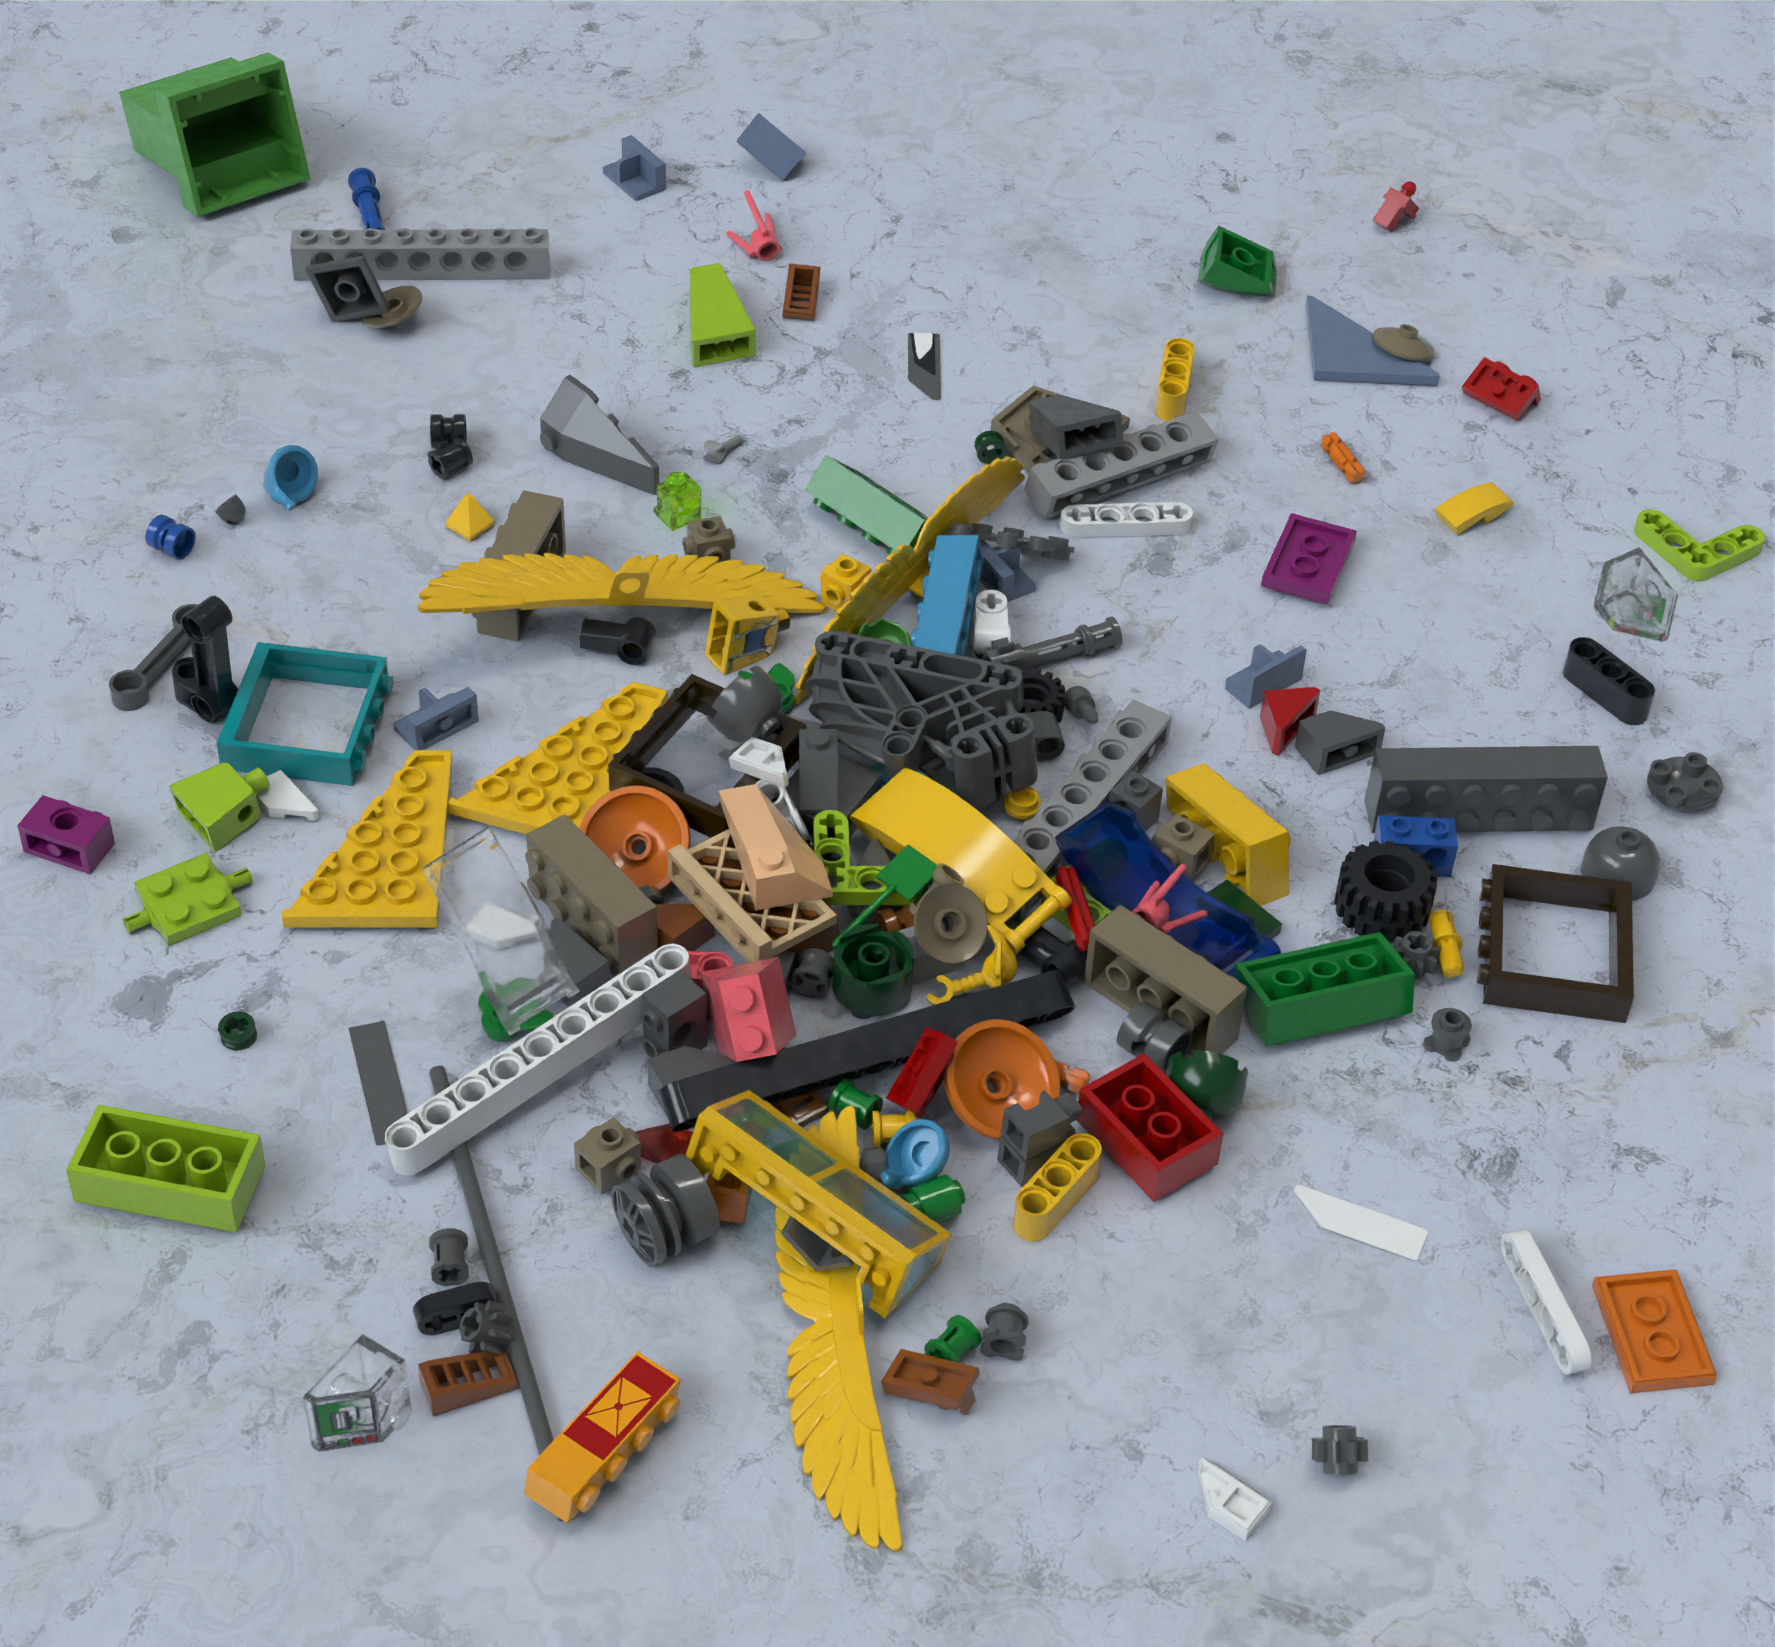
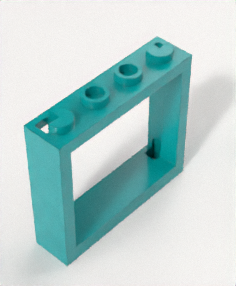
M257 642L216 743L219 762L229 763L236 772L249 773L259 767L267 776L281 770L288 778L353 786L358 771L362 772L364 770L367 745H373L376 720H381L383 717L384 697L392 692L393 676H388L387 657ZM272 678L367 689L344 753L248 742Z

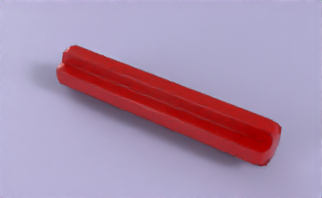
M1063 865L1058 868L1059 873L1055 875L1057 886L1063 888L1072 899V904L1065 910L1077 947L1083 952L1088 950L1090 930L1095 927L1076 869L1074 867L1066 868Z

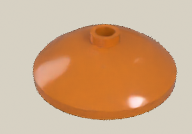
M626 786L605 794L590 807L579 827L638 888L650 885L657 888L659 892H662L673 883L668 878L667 850L679 844L686 850L690 849L691 846L689 825L680 807L666 794L646 786ZM640 843H645V851L642 854H636V846Z
M992 1019L972 1025L955 1039L958 1044L954 1049L952 1063L944 1071V1086L948 1100L958 1117L978 1134L1000 1141L1005 1108L1019 1103L1025 1111L1037 1106L1040 1094L1044 1090L1052 1099L1059 1097L1060 1078L1056 1062L1045 1043L1028 1028L1012 1021ZM987 1081L994 1085L995 1093L988 1090Z

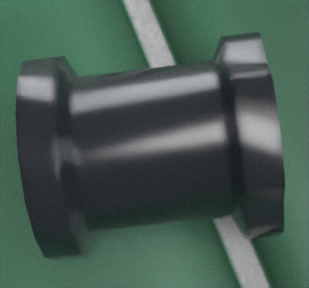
M460 437L452 439L451 445L439 451L433 449L427 454L428 463L432 471L440 479L447 478L450 474L449 472L459 466L468 467L473 463L471 450Z

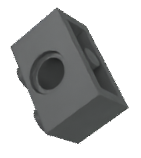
M679 970L642 993L643 1013L641 1017L644 1036L642 1044L650 1058L662 1052L672 1051L683 1046L699 1050L707 1046V993L684 972Z

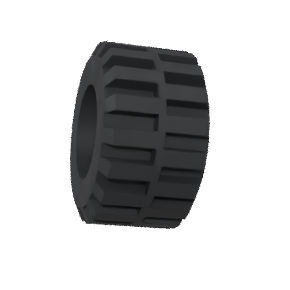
M1372 841L1369 842V846L1361 844L1355 848V852L1350 851L1346 855L1345 861L1342 862L1334 899V905H1337L1336 913L1338 917H1343L1342 923L1347 928L1353 927L1354 933L1359 936L1381 932L1389 943H1394L1397 936L1404 939L1405 935L1410 933V931L1422 932V927H1426L1428 924L1438 885L1436 884L1438 879L1437 873L1432 871L1433 865L1429 860H1423L1424 855L1418 850L1414 852L1409 850L1410 846L1405 844L1401 846L1395 845L1394 841H1385V844Z

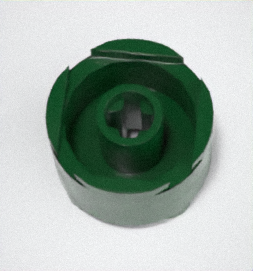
M860 925L845 932L840 938L837 948H835L833 965L834 994L839 1002L851 1010L852 1015L858 1019H868L875 1015L891 1013L900 1007H904L910 1001L914 950L908 938L895 929L891 933L880 930L881 925Z

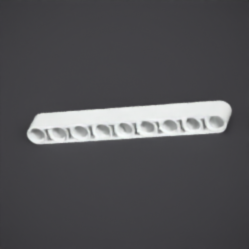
M667 944L658 948L394 1122L385 1132V1143L394 1171L402 1175H414L421 1172L642 1024V993L679 970L692 980L687 950L677 944Z

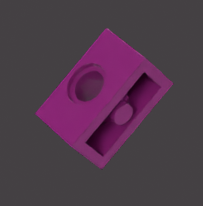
M44 795L41 796L17 825L23 852L90 875L115 845L110 817L100 812L80 808L64 800H56Z

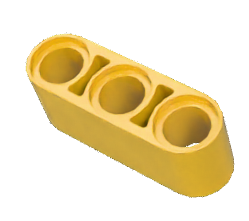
M1184 338L1170 339L1165 345L1155 409L1158 418L1164 421H1170L1176 416L1185 415L1195 348L1191 341Z
M1086 1133L1070 1136L1018 1192L1013 1229L1021 1239L1032 1242L1043 1240L1095 1184L1099 1174L1102 1146L1094 1136Z

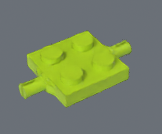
M206 852L134 881L135 891L143 903L144 910L123 917L122 921L125 929H127L128 933H131L150 924L162 934L168 946L240 917L241 908L232 894V890L252 883L251 873L245 867L242 870L225 876L217 870Z

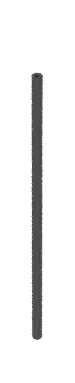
M435 1066L430 1069L429 1075L435 1095L449 1087L450 1084L443 1066ZM464 1142L452 1150V1154L489 1283L494 1288L498 1303L506 1305L504 1314L512 1316L514 1319L515 1334L508 1349L540 1455L554 1439L467 1142Z

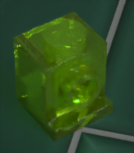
M686 472L670 473L666 477V481L657 484V506L653 507L654 514L672 531L686 526L687 522L701 519V487ZM678 507H681L683 511L678 513Z

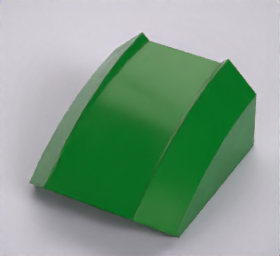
M1218 225L1207 241L1200 257V270L1197 282L1231 293L1259 296L1275 295L1277 269L1274 252Z

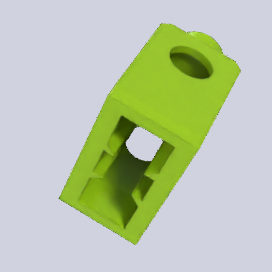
M223 762L175 782L169 787L177 811L210 848L216 852L259 819L261 811L256 794L270 787V783L259 767L241 777L229 763Z

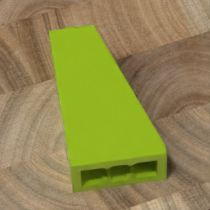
M721 263L690 268L691 354L693 367L756 356V329Z

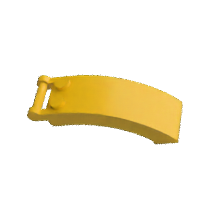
M902 769L849 817L870 841L878 839L881 846L895 854H898L903 848L910 845L936 865L944 863L954 869L964 880L962 886L975 893L982 902L986 911L988 925L994 926L997 931L1004 935L1015 955L1025 947L1024 942L1058 910L1064 911L1072 904L1069 894L1063 888L1057 886L995 824L949 789L911 769ZM1041 892L1047 900L1016 929H1010L1005 923Z

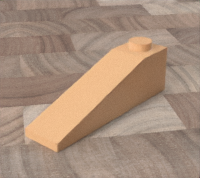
M756 784L718 790V796L755 910L833 897V890L823 862Z

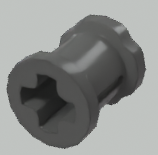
M446 1228L438 1230L430 1236L429 1247L434 1252V1265L431 1267L432 1281L438 1285H459L469 1278L468 1264L465 1262L464 1250L468 1246V1237L462 1230Z

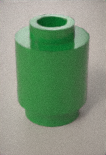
M946 1174L908 1188L907 1194L900 1196L937 1223L961 1214L962 1204L965 1203V1194L961 1184L957 1180L952 1181ZM903 1216L907 1224L910 1226L912 1221Z

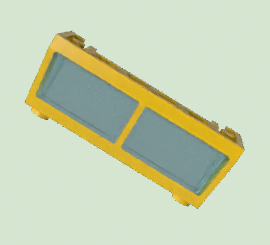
M747 1090L710 1105L698 1116L685 1157L691 1160L701 1175L704 1177L708 1172H713L712 1177L719 1181L728 1172H731L861 1266L857 1277L860 1276L861 1285H864L867 1281L873 1292V1298L870 1300L868 1307L884 1319L941 1262L952 1237L950 1232L752 1091Z

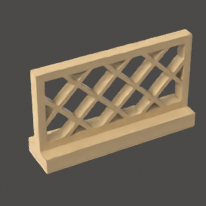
M729 829L688 850L681 844L667 850L668 878L748 963L770 959L837 923V915L822 899L779 906L793 908L791 918L769 915L771 908L764 909L763 914L746 912L742 908L743 902L753 903L750 892L746 891L747 883L743 870L723 868L726 858L739 860L736 849L728 848L729 843L733 842ZM704 856L719 857L717 867L701 865L697 860ZM722 878L742 881L741 889H725L720 885V880ZM799 909L816 911L820 915V917L812 921L797 919ZM767 926L789 929L788 934L775 941L765 931Z

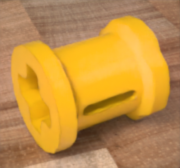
M872 1111L873 1148H880L881 1144H889L891 1138L901 1127L915 1120V1114L907 1111L906 1114L881 1115L879 1111Z

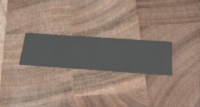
M385 1021L348 1028L376 1145L385 1144L387 1128L407 1114Z

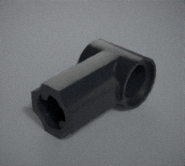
M640 617L631 618L625 624L584 618L581 626L580 648L614 653L627 664L640 665L647 660L656 630L651 622Z
M1042 926L1024 942L1025 947L1019 952L1041 968V973L1060 970L1067 987L1085 974L1088 950L1080 951L1076 940H1070L1065 943Z

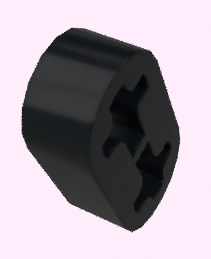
M482 1281L473 1282L422 1297L413 1306V1314L421 1333L437 1335L459 1329L464 1313L468 1309L474 1308L476 1302L486 1304L490 1300L498 1303V1300L490 1283Z

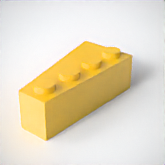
M1205 763L1166 777L1167 809L1173 816L1178 814L1215 834L1210 861H1219L1228 871L1224 877L1226 880H1229L1236 887L1240 886L1246 895L1260 906L1289 895V846L1291 839L1289 831L1284 826L1277 823L1262 808L1255 805L1241 791L1234 788Z

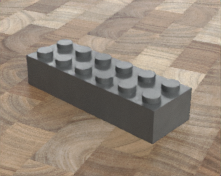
M1599 746L1375 748L1365 796V806L1371 833H1375L1378 815L1454 818L1456 832L1593 830L1608 776Z

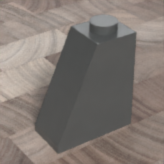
M1061 394L1029 401L1031 432L1060 459L1123 445L1121 412Z

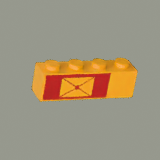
M637 1351L528 1467L524 1495L567 1524L579 1511L587 1512L597 1500L600 1488L608 1480L614 1482L621 1475L627 1464V1458L635 1450L637 1452L643 1451L650 1442L657 1425L661 1421L664 1423L669 1422L675 1415L680 1405V1400L677 1399L681 1379Z

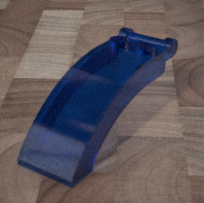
M1109 800L1055 836L1060 852L1069 866L1076 869L1082 884L1095 900L1111 911L1122 905L1132 912L1154 881H1159L1161 887L1177 869L1144 832L1137 821L1136 814ZM1183 874L1163 897L1170 907L1169 922L1201 910L1207 912L1205 918L1173 929L1168 935L1195 954L1203 956L1209 963L1221 971L1249 950L1253 951V953L1241 962L1281 954V950L1275 941L1257 932L1256 923L1250 916L1215 899ZM1233 967L1228 972H1225L1226 974L1233 976L1237 979L1235 967Z

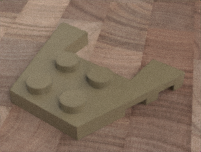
M1034 385L991 421V430L997 431L1002 435L1006 448L1023 465L1028 474L1030 469L1038 463L1052 461V459L1047 457L1052 451L1031 432L1029 401L1059 395ZM1121 414L1122 432L1129 428L1130 418Z

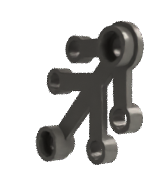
M953 522L952 529H948L947 534L979 535L980 540L994 541L998 545L1008 547H1028L1032 550L1043 551V557L1069 561L1070 553H1074L1075 547L1068 546L1069 539L1055 536H1049L1048 538L1030 536V538H1025L1024 530L1004 527L1003 532L998 531V534L992 533L993 526L981 523L968 525Z

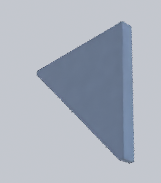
M1307 296L1306 311L1314 380L1438 386L1440 378L1438 372L1421 362L1403 359L1388 353L1374 342L1372 332L1315 297Z

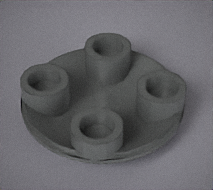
M1697 752L1688 753L1685 757L1655 760L1651 763L1647 776V785L1651 794L1664 805L1679 810L1692 811L1707 808L1719 799L1723 789L1719 774L1707 764V758Z

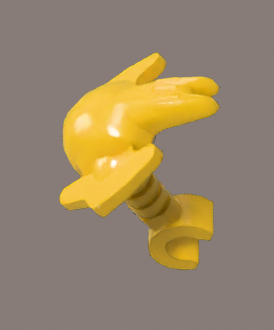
M986 925L995 949L985 959L982 971L974 973L973 976L971 974L968 978L963 977L961 980H950L944 975H938L936 981L943 984L947 992L941 998L928 993L926 996L928 1002L936 1005L950 1001L952 996L961 995L963 992L968 993L970 990H977L978 987L982 988L985 984L994 988L1011 983L1017 974L1018 963L1004 935L997 931L994 926Z

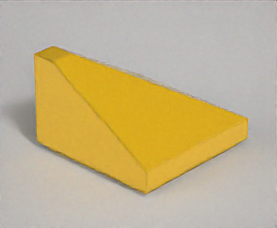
M470 493L464 495L445 522V527L470 542L495 525L492 517Z

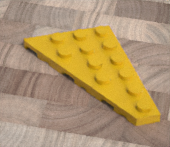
M632 682L621 689L619 694L602 701L601 708L586 718L580 715L558 729L556 734L547 736L539 741V748L523 758L517 755L495 769L493 774L476 781L474 789L458 799L451 797L447 802L448 814L522 834H528L566 814L579 828L590 807L602 796L611 792L609 790V773H607L608 764L613 760V755L619 753L627 745L632 734L636 730H640L650 720L656 708H661L668 700V690Z
M414 750L405 761L404 767L398 770L391 778L389 788L381 797H375L362 813L360 821L346 833L347 839L336 852L331 851L315 871L314 877L303 885L300 889V897L291 908L282 911L283 928H438L448 819L447 802L450 797L453 764L452 750Z

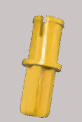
M1445 909L1434 911L1430 914L1428 922L1433 935V946L1441 948L1439 959L1443 975L1449 979L1454 976L1460 977L1464 972L1460 955L1463 941L1460 935L1456 933L1453 914L1450 911L1447 913Z

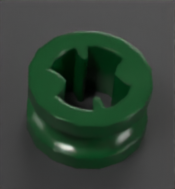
M985 431L978 435L974 441L977 457L984 464H991L996 458L1002 460L1006 455L1007 449L1004 439L997 431ZM987 446H994L993 449L987 450Z
M237 1011L229 1013L218 1024L221 1042L227 1049L234 1051L244 1050L252 1046L257 1040L254 1019L246 1012ZM237 1028L239 1031H244V1032L241 1033V1034H238V1033L235 1032V1031L231 1032V1030Z

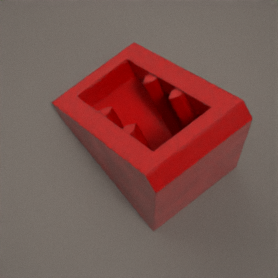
M1305 687L1264 691L1260 719L1273 754L1278 756L1296 738L1299 721L1310 716H1316L1320 689Z

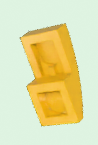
M1488 482L1453 496L1436 507L1435 510L1437 517L1455 534L1460 535L1480 519L1488 524L1513 506V501L1493 482Z

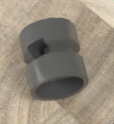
M1144 1001L1136 1005L1124 1019L1118 1031L1117 1044L1135 1057L1145 1053L1166 1074L1167 1062L1170 1056L1181 1052V1059H1183L1187 1055L1193 1041V1032L1174 1019L1165 1021L1166 1015L1162 1011Z

